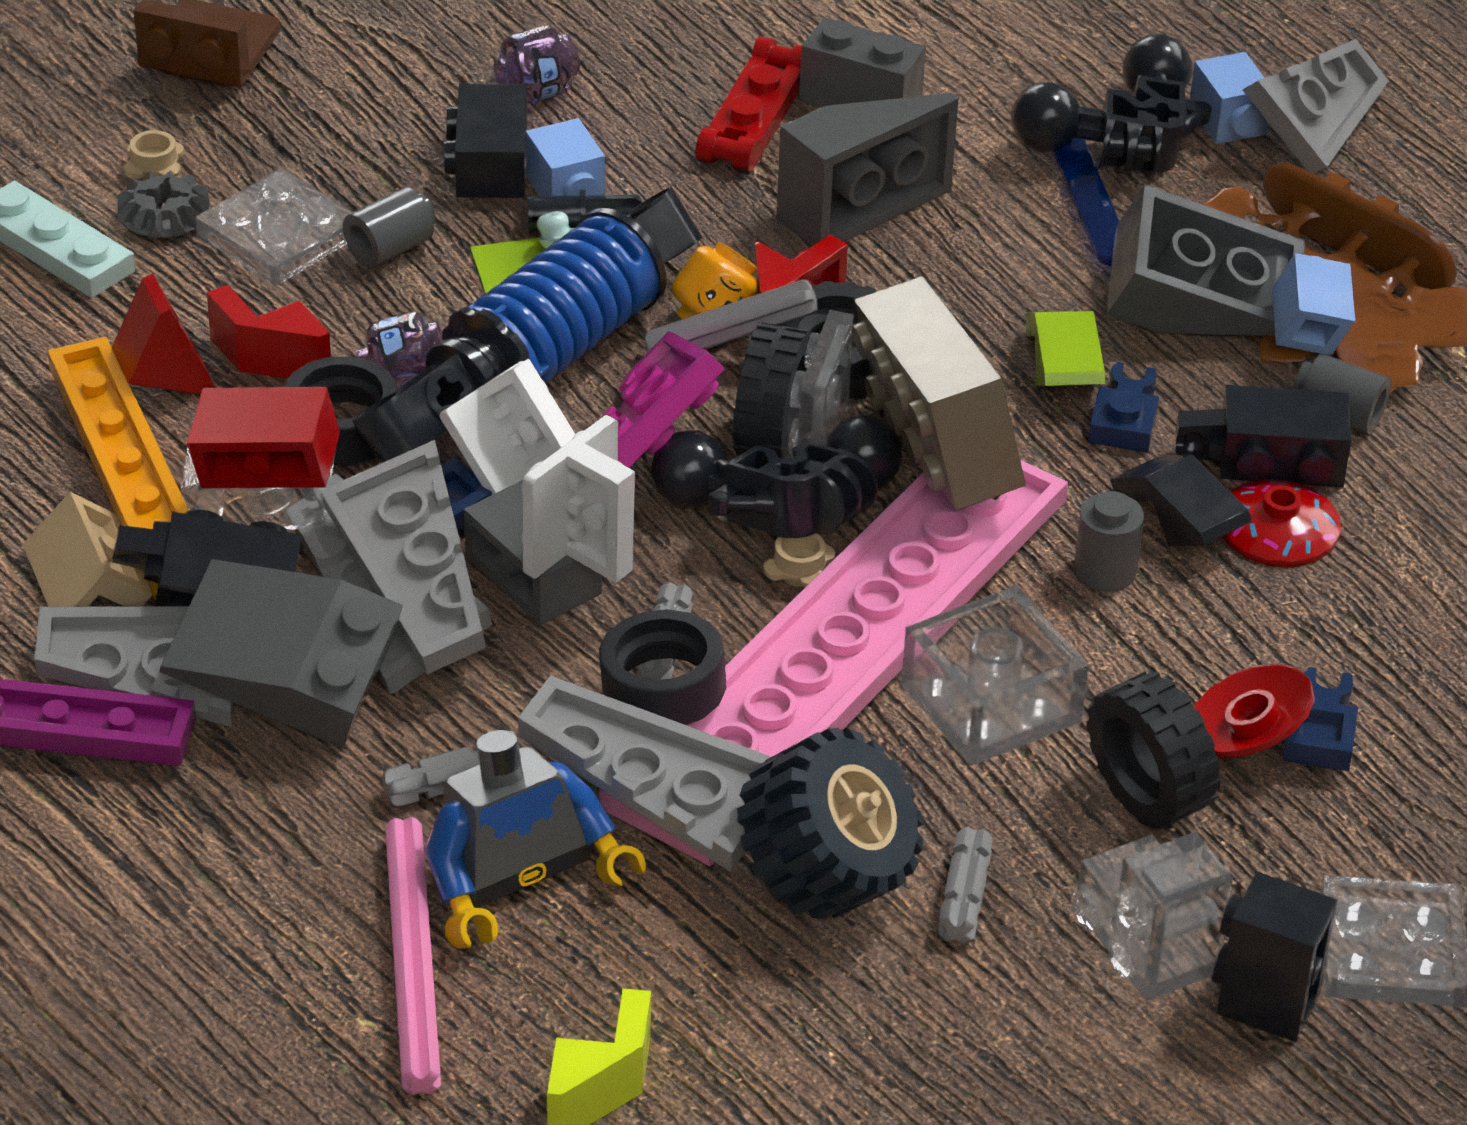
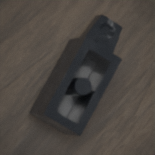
M1226 385L1223 409L1179 411L1175 430L1176 455L1193 454L1198 459L1219 462L1221 479L1243 481L1271 479L1292 481L1302 485L1344 487L1351 447L1349 393Z
M193 509L185 514L172 511L170 522L154 521L153 529L120 525L117 530L112 560L116 564L145 570L143 579L159 583L155 606H190L212 559L295 572L301 535L287 533V529L283 526L267 521L252 522L250 525L224 521L219 514L208 510Z

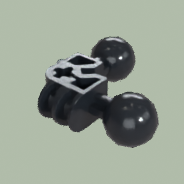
M1152 34L1134 42L1123 61V76L1133 96L1126 91L1107 89L1103 109L1101 110L1080 106L1076 97L1067 87L1053 82L1035 83L1021 91L1011 110V125L1021 143L1025 147L1037 152H1057L1070 145L1074 138L1096 141V169L1102 170L1104 165L1115 166L1120 173L1130 174L1131 170L1134 169L1143 171L1145 176L1153 178L1155 172L1169 171L1175 166L1182 139L1187 137L1196 125L1209 123L1212 108L1206 102L1185 99V88L1192 76V60L1182 43L1178 39L1165 34Z
M857 415L842 420L828 436L826 446L803 441L792 448V458L781 459L778 458L774 449L756 445L728 461L723 446L713 437L699 430H689L674 433L664 446L654 453L651 475L658 492L676 506L681 508H697L709 504V512L712 515H727V521L769 532L777 537L803 538L816 533L827 534L834 531L841 524L856 517L858 513L870 508L877 498L878 489L887 486L899 471L903 450L896 431L887 422L873 415Z

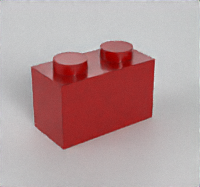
M327 387L203 388L187 439V446L201 489L326 488L340 430Z

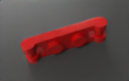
M763 36L757 37L750 59L709 127H703L700 131L695 150L697 160L715 163L717 159L733 162L734 169L747 172L754 170L800 91L802 45L795 44L791 49L778 46L776 39Z

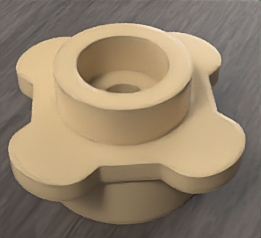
M149 130L141 132L131 139L127 147L130 162L124 165L126 176L132 179L142 178L145 180L148 172L155 176H165L170 170H172L175 177L180 175L181 166L177 162L178 158L184 155V148L180 143L175 142L172 135L164 131Z
M818 533L803 538L778 537L775 541V555L773 559H769L764 563V573L771 580L778 581L783 579L787 584L805 588L825 569L826 565H829L835 559V551L825 543Z

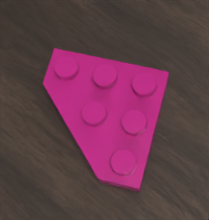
M668 331L626 374L618 388L622 392L623 404L619 410L612 405L602 415V417L608 415L618 421V461L630 468L645 451L648 454L658 451L674 434L676 428L672 423L688 407L696 409L714 394L719 386L715 379L725 368L708 351Z

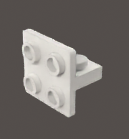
M529 359L520 361L440 413V419L482 487L490 490L492 495L522 481L533 465L543 462L570 442L575 435L550 394L545 382L540 378Z
M605 415L586 430L576 433L570 442L543 462L533 465L523 478L521 489L523 494V572L534 579L566 555L615 583L633 570L635 471L618 461V421Z

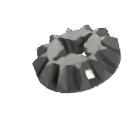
M172 170L165 176H155L148 172L144 181H128L126 191L117 195L118 216L122 224L129 230L148 237L167 238L191 232L206 221L211 209L207 187L196 184L193 175L177 178ZM161 201H166L165 204H162L161 209H157V205Z

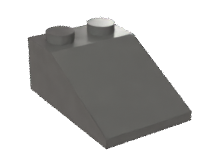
M952 93L828 105L780 126L776 219L812 247L830 234L844 242L950 192L952 188L959 98Z
M1144 185L1116 226L1106 315L1159 333L1275 336L1272 287L1294 253L1304 255L1305 240Z
M212 559L162 661L159 672L344 748L393 640L403 605L341 579Z

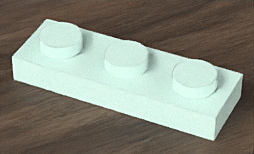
M15 180L0 188V242L91 298L135 272L134 253Z

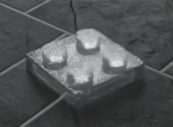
M281 167L196 216L197 236L272 285L277 286L347 244L343 234V220L353 212Z
M829 310L821 334L812 332L809 337L805 355V368L807 370L806 372L797 370L791 389L790 406L799 408V418H795L792 423L788 442L789 454L793 455L792 448L803 441L826 446L830 433L845 418L849 401L854 314Z
M1323 875L1320 893L1338 899L1324 970L1325 997L1466 1007L1467 942L1462 885Z

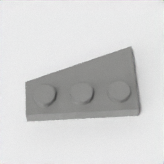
M1354 39L1301 64L1288 67L1273 76L1262 78L1242 90L1284 141L1288 151L1300 161L1307 171L1315 174L1329 165L1389 80L1359 42Z
M189 606L39 607L34 659L37 675L88 689L194 700L196 718L232 727L233 702L159 672L162 661Z

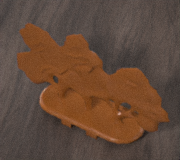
M1287 163L1273 164L1266 170L1264 175L1263 188L1265 196L1277 215L1261 214L1258 210V200L1249 190L1238 186L1221 188L1204 203L1196 202L1239 218H1243L1246 215L1258 217L1253 223L1262 226L1270 224L1269 227L1274 230L1280 225H1284L1285 229L1281 231L1282 233L1291 234L1299 239L1300 233L1337 250L1336 252L1323 254L1305 246L1304 255L1318 256L1323 259L1348 263L1351 266L1355 322L1336 348L1338 358L1344 362L1390 377V392L1399 387H1410L1419 383V374L1423 365L1422 357L1418 353L1420 347H1463L1467 343V289L1450 287L1455 283L1457 275L1454 259L1446 246L1431 231L1399 214V203L1380 194L1372 202L1351 192L1350 180L1333 172H1330L1325 178H1321L1307 170ZM1366 265H1369L1383 273L1376 274L1370 272ZM1401 283L1407 288L1406 293L1400 298H1395L1391 293ZM1264 336L1259 342L1261 362L1304 361L1310 354L1315 353L1276 345L1275 336Z

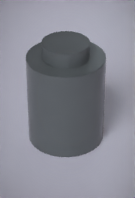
M403 187L347 215L343 220L344 238L356 260L367 268H374L431 239L436 220L435 211L426 196L417 193L409 187Z
M1320 354L1313 363L1308 361L1303 363L1296 377L1294 389L1349 393L1351 428L1370 435L1377 427L1387 405L1391 390V378L1325 354Z
M1115 491L1095 494L1083 502L1080 509L1074 572L1077 578L1086 586L1100 591H1116L1126 588L1135 580L1144 521V512L1138 502L1123 493Z

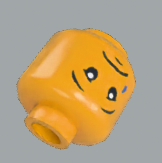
M720 241L717 242L714 248L704 245L697 247L671 286L672 294L682 304L676 314L685 319L757 295L759 284L753 276L757 267L744 256Z

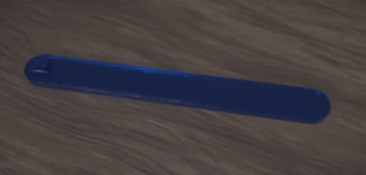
M1074 138L1070 145L1052 153L1097 260L1112 268L1115 233L1119 219L1085 140Z

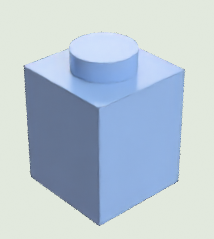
M1246 52L1198 60L1194 63L1190 100L1206 102L1211 106L1212 112L1209 123L1202 126L1215 144L1267 134L1268 121L1242 90L1264 78Z
M579 118L526 131V177L539 196H580V190H586V196L605 195V155Z
M1294 253L1272 287L1276 345L1332 356L1355 322L1351 266L1348 263L1323 259L1318 256Z

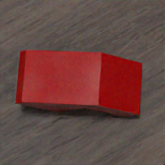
M229 285L207 292L210 339L238 371L289 379L292 373L305 364L331 357L330 332L300 300L256 316Z

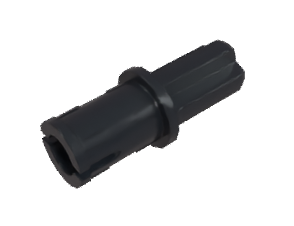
M580 190V196L534 197V195H528L529 233L539 231L537 221L540 216L555 211L565 213L568 216L569 228H575L579 220L592 210L609 208L627 215L641 204L642 200L637 194L586 196V190Z

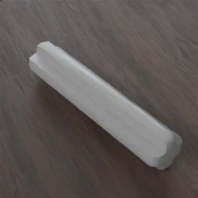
M800 280L649 330L645 334L646 349L648 352L668 331L703 349H708L751 335L756 330L757 324L761 322L781 325L812 315L817 311L816 295L808 280Z

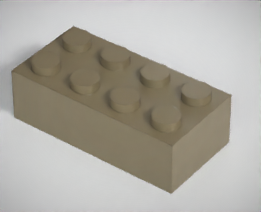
M923 276L855 299L859 323L852 325L851 329L860 356L863 360L869 359L872 375L864 378L869 399L876 412L884 411L886 422L896 431L898 437L902 436L906 452L913 465L921 463L924 476L931 491L937 492L941 490L955 511L1026 486L1002 378Z

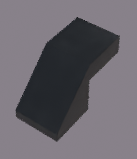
M1193 454L1156 457L1110 479L1113 491L1123 493L1135 501H1153L1168 547L1205 545L1252 522L1249 510Z

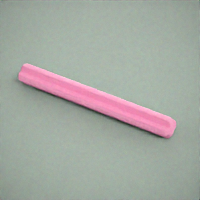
M409 817L405 820L393 818L385 826L401 1081L402 1088L408 1094L416 1095L420 1092L432 1094L440 1087L441 1079L422 824L414 817Z

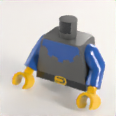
M495 730L480 736L476 742L479 765L449 777L444 784V807L439 810L426 844V857L443 905H451L453 911L445 925V937L451 945L458 949L471 948V941L466 927L470 919L474 922L477 936L482 943H491L498 935V923L495 916L490 911L477 907L590 860L589 847L595 845L599 851L596 871L598 877L608 885L623 886L621 879L615 874L613 869L614 860L619 854L624 855L629 867L636 874H643L646 869L644 856L637 848L618 845L612 835L617 828L595 793L565 764L561 762H548L533 748H519L516 734L506 730Z

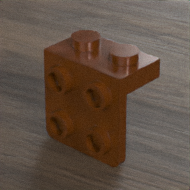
M141 0L134 9L139 66L162 70L168 74H180L209 80L219 85L242 87L280 33V21L275 16L199 0H180L176 5L152 0Z

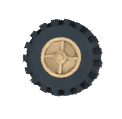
M828 728L820 733L816 732L757 765L749 773L751 780L743 784L739 796L745 804L737 808V822L744 827L745 834L740 836L744 851H750L754 861L750 866L758 878L763 876L769 883L767 890L777 900L783 897L786 898L788 908L798 914L808 911L811 918L825 919L831 915L833 918L838 917L898 888L906 882V877L913 874L919 863L915 855L922 852L924 840L918 832V827L923 825L921 811L915 808L913 798L916 795L911 783L906 785L900 774L902 768L894 758L888 760L884 756V748L874 740L865 743L862 733L851 729L842 733L839 728Z

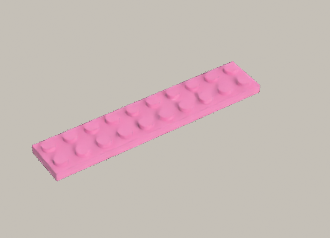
M1021 460L1026 486L955 511L941 490L937 492L931 491L924 473H922L725 666L727 688L719 706L704 719L686 726L771 757L816 732L820 733L828 728H839L842 731L1066 501L1068 482ZM599 789V801L607 813L708 866L714 863L713 860Z

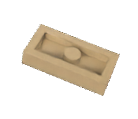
M72 492L65 496L24 543V550L48 607H88L98 595L124 607L143 606L153 595L147 580L143 579V571L113 563L112 560L117 530L122 525L118 515Z

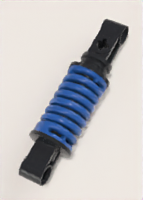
M672 187L653 195L631 210L627 215L609 208L592 210L579 220L575 229L570 230L559 241H555L469 307L460 308L449 316V323L443 328L442 341L434 346L426 356V368L396 391L365 409L352 422L381 464L436 440L447 431V428L440 419L442 411L520 361L529 359L540 378L547 384L555 375L560 374L571 363H574L583 356L585 352L591 350L600 341L614 332V330L627 322L629 318L655 305L662 298L666 289L667 279L664 264L699 242L703 238L702 234Z

